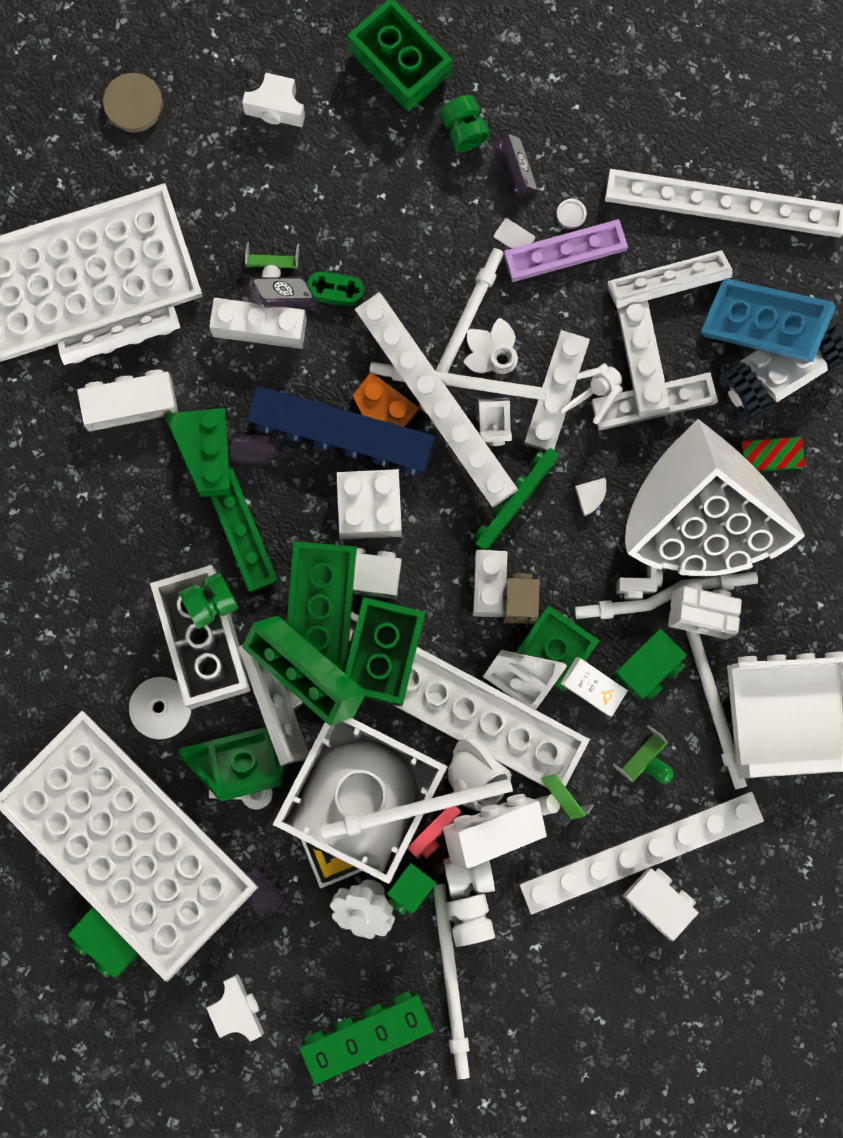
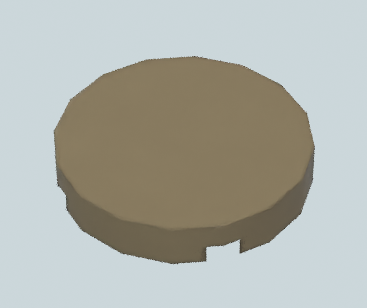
M133 72L122 74L110 82L105 89L103 105L106 116L112 125L124 129L126 132L135 133L145 131L155 125L163 109L161 91L154 80L144 74Z

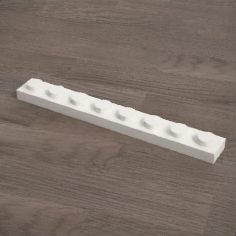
M614 169L609 171L605 195L606 202L839 238L843 235L842 204Z
M380 292L357 307L355 311L492 508L518 491L515 484Z
M749 792L519 884L532 915L764 822V819L753 793Z

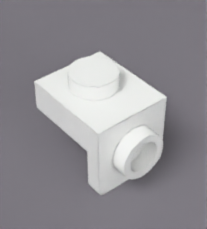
M509 398L478 399L479 434L484 442H487L489 446H501L505 444V441H512Z
M647 565V578H619L616 582V594H624V599L640 600L643 599V595H654L657 592V587H662V570Z

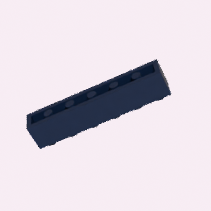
M258 385L247 420L256 423L255 430L272 434L274 428L285 432L283 438L301 442L302 437L314 440L312 446L329 451L331 445L343 448V455L357 459L360 458L361 454L372 456L371 463L388 468L390 462L402 465L400 471L418 476L419 470L427 472L437 438L434 435Z

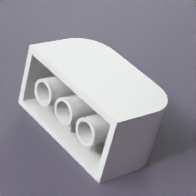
M212 565L150 583L184 704L189 709L252 691L250 680L238 649L240 645L231 614L229 613L224 617L217 614L215 615L214 622L198 630L179 595L180 591L193 584L202 586L203 579L217 573Z

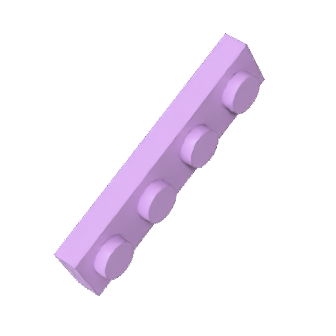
M618 219L505 250L504 258L511 281L515 282L627 251L628 245L620 220Z

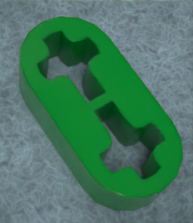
M316 272L309 277L307 282L308 289L312 295L311 298L318 302L354 307L359 305L364 298V286L358 278L353 276ZM323 280L327 287L334 288V290L325 288L322 293H318L317 288L313 285H319L320 281ZM349 285L355 286V291L359 293H354L352 298H348L345 291H339L338 289L348 290Z

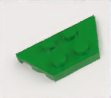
M267 727L179 749L182 760L220 802L282 786L288 764L280 765Z

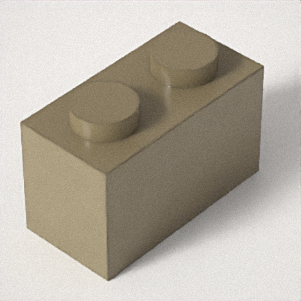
M526 573L514 574V578H508L506 582V605L503 623L535 624L539 614L540 579H532L533 575Z

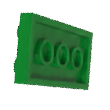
M294 541L287 624L342 672H345L348 661L357 547Z

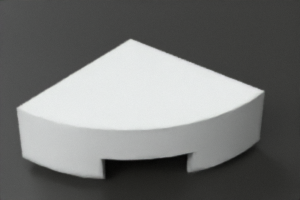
M605 478L575 487L583 516L593 513L602 503L606 494Z

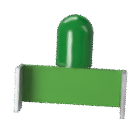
M647 725L653 735L622 769L614 763L613 766L632 783L645 768L646 772L658 782L663 784L669 783L674 777V772L670 766L656 757L668 742L662 734Z

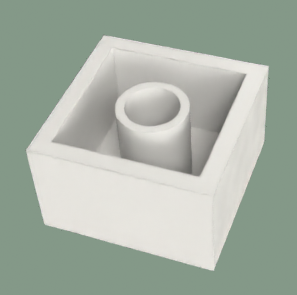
M399 469L337 472L340 539L402 537Z

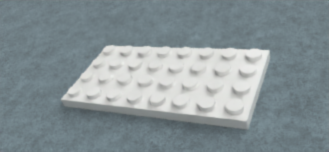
M165 183L0 236V362L58 344V341L170 305L176 306L203 297Z
M83 711L0 793V811L164 981L168 982L259 888Z

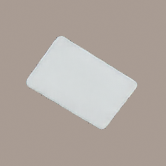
M508 218L504 219L494 234V238L511 249L531 244L535 239L533 234Z

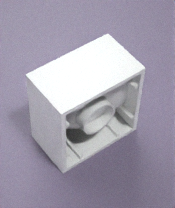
M352 718L332 726L325 722L273 825L389 884L424 814L362 829V833L349 836L346 833L326 839L322 837L320 826L344 821L346 816L354 814L363 816L431 799L448 766Z

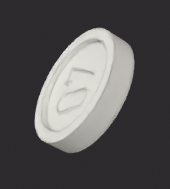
M576 199L564 200L558 206L556 213L559 224L567 229L579 228L585 222L587 215L584 204Z

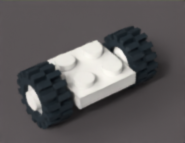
M830 321L813 363L762 350H757L742 359L741 363L719 376V383L722 385L721 389L726 393L725 397L730 401L731 407L736 409V413L744 421L750 422L770 409L771 399L767 393L778 402L821 374L828 373L843 363V338L841 330H837L834 321Z

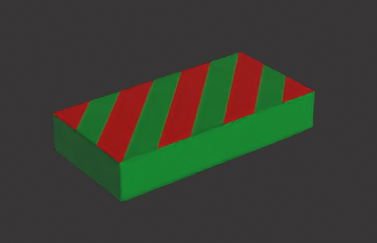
M802 437L742 441L740 443L741 455L758 472L803 469L805 467Z

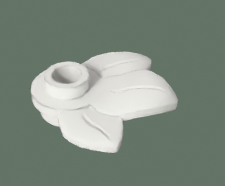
M499 318L494 323L491 333L479 329H469L467 331V343L473 353L465 358L464 364L470 370L481 374L490 371L497 374H508L515 369L518 361L517 353L513 349L515 334L506 321ZM505 356L508 362L506 364H499L497 358Z

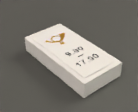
M578 657L575 658L560 683L610 717L613 716L627 693L625 688Z

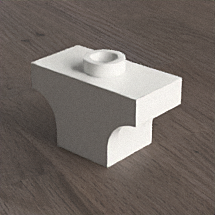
M265 73L264 81L260 88L252 92L245 91L242 103L246 115L262 118L270 124H279L281 122L299 127L303 126L305 119L304 105L294 99L296 94L295 79Z
M237 974L224 981L225 991L222 999L209 1005L207 1011L219 1038L229 1033L238 1032L245 1035L251 1042L264 1034L255 1014L260 1010L253 994L247 995Z

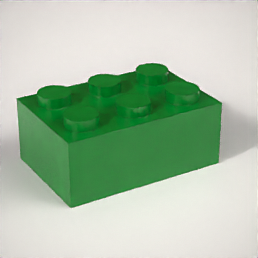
M387 0L347 35L350 53L407 112L452 73V59L395 0Z
M363 597L345 674L366 691L364 698L403 707L425 612Z

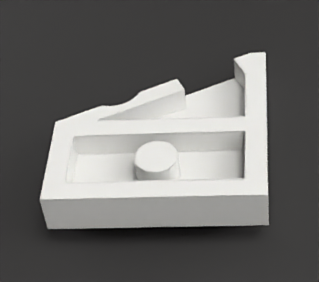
M501 650L483 677L512 698L536 710L567 665L557 661Z

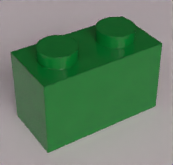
M659 629L614 676L639 701L645 697L651 700L663 688L660 682L667 675L673 678L684 668L685 665L681 661L687 654L662 629Z
M410 862L388 891L387 895L391 897L389 904L403 915L407 910L413 914L435 886L436 882Z
M94 907L68 934L73 939L71 942L72 947L83 956L88 953L96 961L94 967L107 978L110 975L114 978L119 977L139 955Z

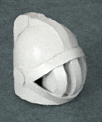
M467 737L457 742L453 750L452 762L448 768V781L453 788V793L506 779L511 780L510 771L494 759L490 752L477 740ZM504 794L462 805L470 810L480 811L485 806L496 805Z

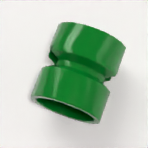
M460 96L449 101L439 110L445 128L451 130L449 138L455 151H469L482 145L490 138V132L485 120L479 118L481 111L474 96Z
M220 571L203 579L202 586L193 584L179 592L198 630L214 622L215 615L219 614L224 617L239 609Z

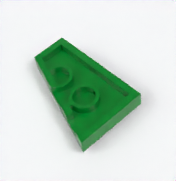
M225 408L164 414L199 496L208 497L231 494Z

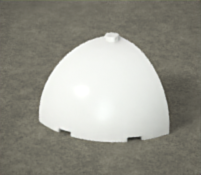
M697 419L668 448L642 484L628 517L625 543L629 555L653 568L662 570L663 567L676 570L680 575L717 576L752 568V563L769 556L772 559L791 548L805 535L786 503L756 468L727 441Z

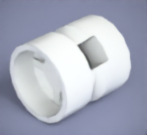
M450 858L443 859L451 900L468 897L470 891L473 890L477 894L495 891L489 860L465 869L451 864Z
M485 893L445 902L449 920L455 922L452 934L456 947L495 938L492 921L485 916L489 911Z

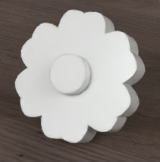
M364 880L357 886H351L350 890L340 888L330 904L331 909L334 911L332 918L341 928L351 929L352 933L358 937L372 939L375 934L386 936L395 920V917L391 914L393 907L385 898L383 886L374 880Z

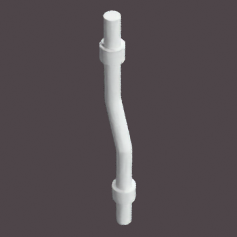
M756 572L681 580L648 599L612 603L611 600L599 601L598 605L575 607L576 619L592 617L610 619L618 614L651 611L670 601L673 591L684 586L686 583L700 584L703 586L702 590L720 588V590H733L734 586L758 584V577Z

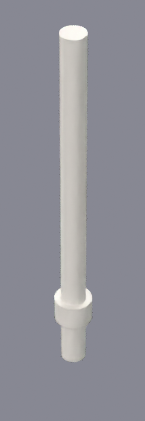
M493 248L485 267L480 268L475 279L477 284L435 371L448 373L488 287H492L497 277L495 272L504 255L501 250ZM419 404V411L426 413L421 404Z
M371 362L370 372L373 374L392 377L394 381L405 382L394 365ZM435 371L447 386L546 401L550 397L549 388Z
M686 631L724 754H721L724 766H728L735 790L746 787L745 778L738 779L735 746L700 634Z
M506 779L363 816H358V814L346 816L344 821L320 826L323 839L346 833L351 836L362 833V829L513 792L511 781Z
M440 884L435 885L433 891L452 1039L449 1040L450 1053L454 1054L457 1079L470 1078L467 1052L470 1051L468 1038L464 1036L451 925L445 902H448L446 885Z

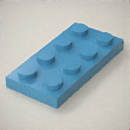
M724 279L701 333L708 338L813 363L836 306L832 301Z

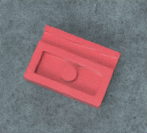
M456 806L446 808L407 849L417 859L422 855L427 859L440 846L436 841L444 834L443 827L453 824V820L462 816V812Z

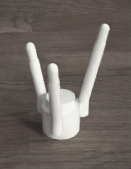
M605 363L598 368L577 373L575 375L576 379L593 376L591 388L567 403L559 410V413H566L594 393L598 396L608 395L593 419V423L598 424L615 397L623 391L622 387H620L622 384L620 373L615 368L608 367Z

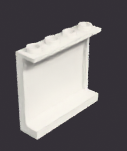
M843 652L825 653V658L815 659V653L796 655V660H786V655L767 656V661H757V656L739 657L738 663L727 666L738 779L843 772Z

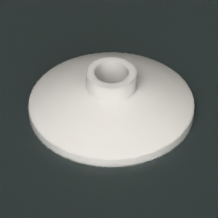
M155 677L141 683L133 692L129 703V714L133 725L140 733L153 739H167L177 735L187 725L192 710L184 704L179 683L166 677ZM158 701L164 703V710L161 713H156L153 709L154 704Z

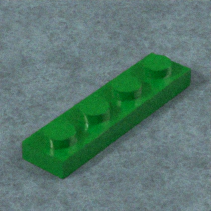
M550 447L545 454L540 451L529 465L533 468L526 478L521 475L515 482L518 491L513 494L508 502L503 500L499 503L492 513L496 516L489 526L484 523L475 534L474 538L478 540L474 547L476 550L490 549L557 462L559 453Z
M231 468V494L211 496V499L251 594L279 581L235 473Z

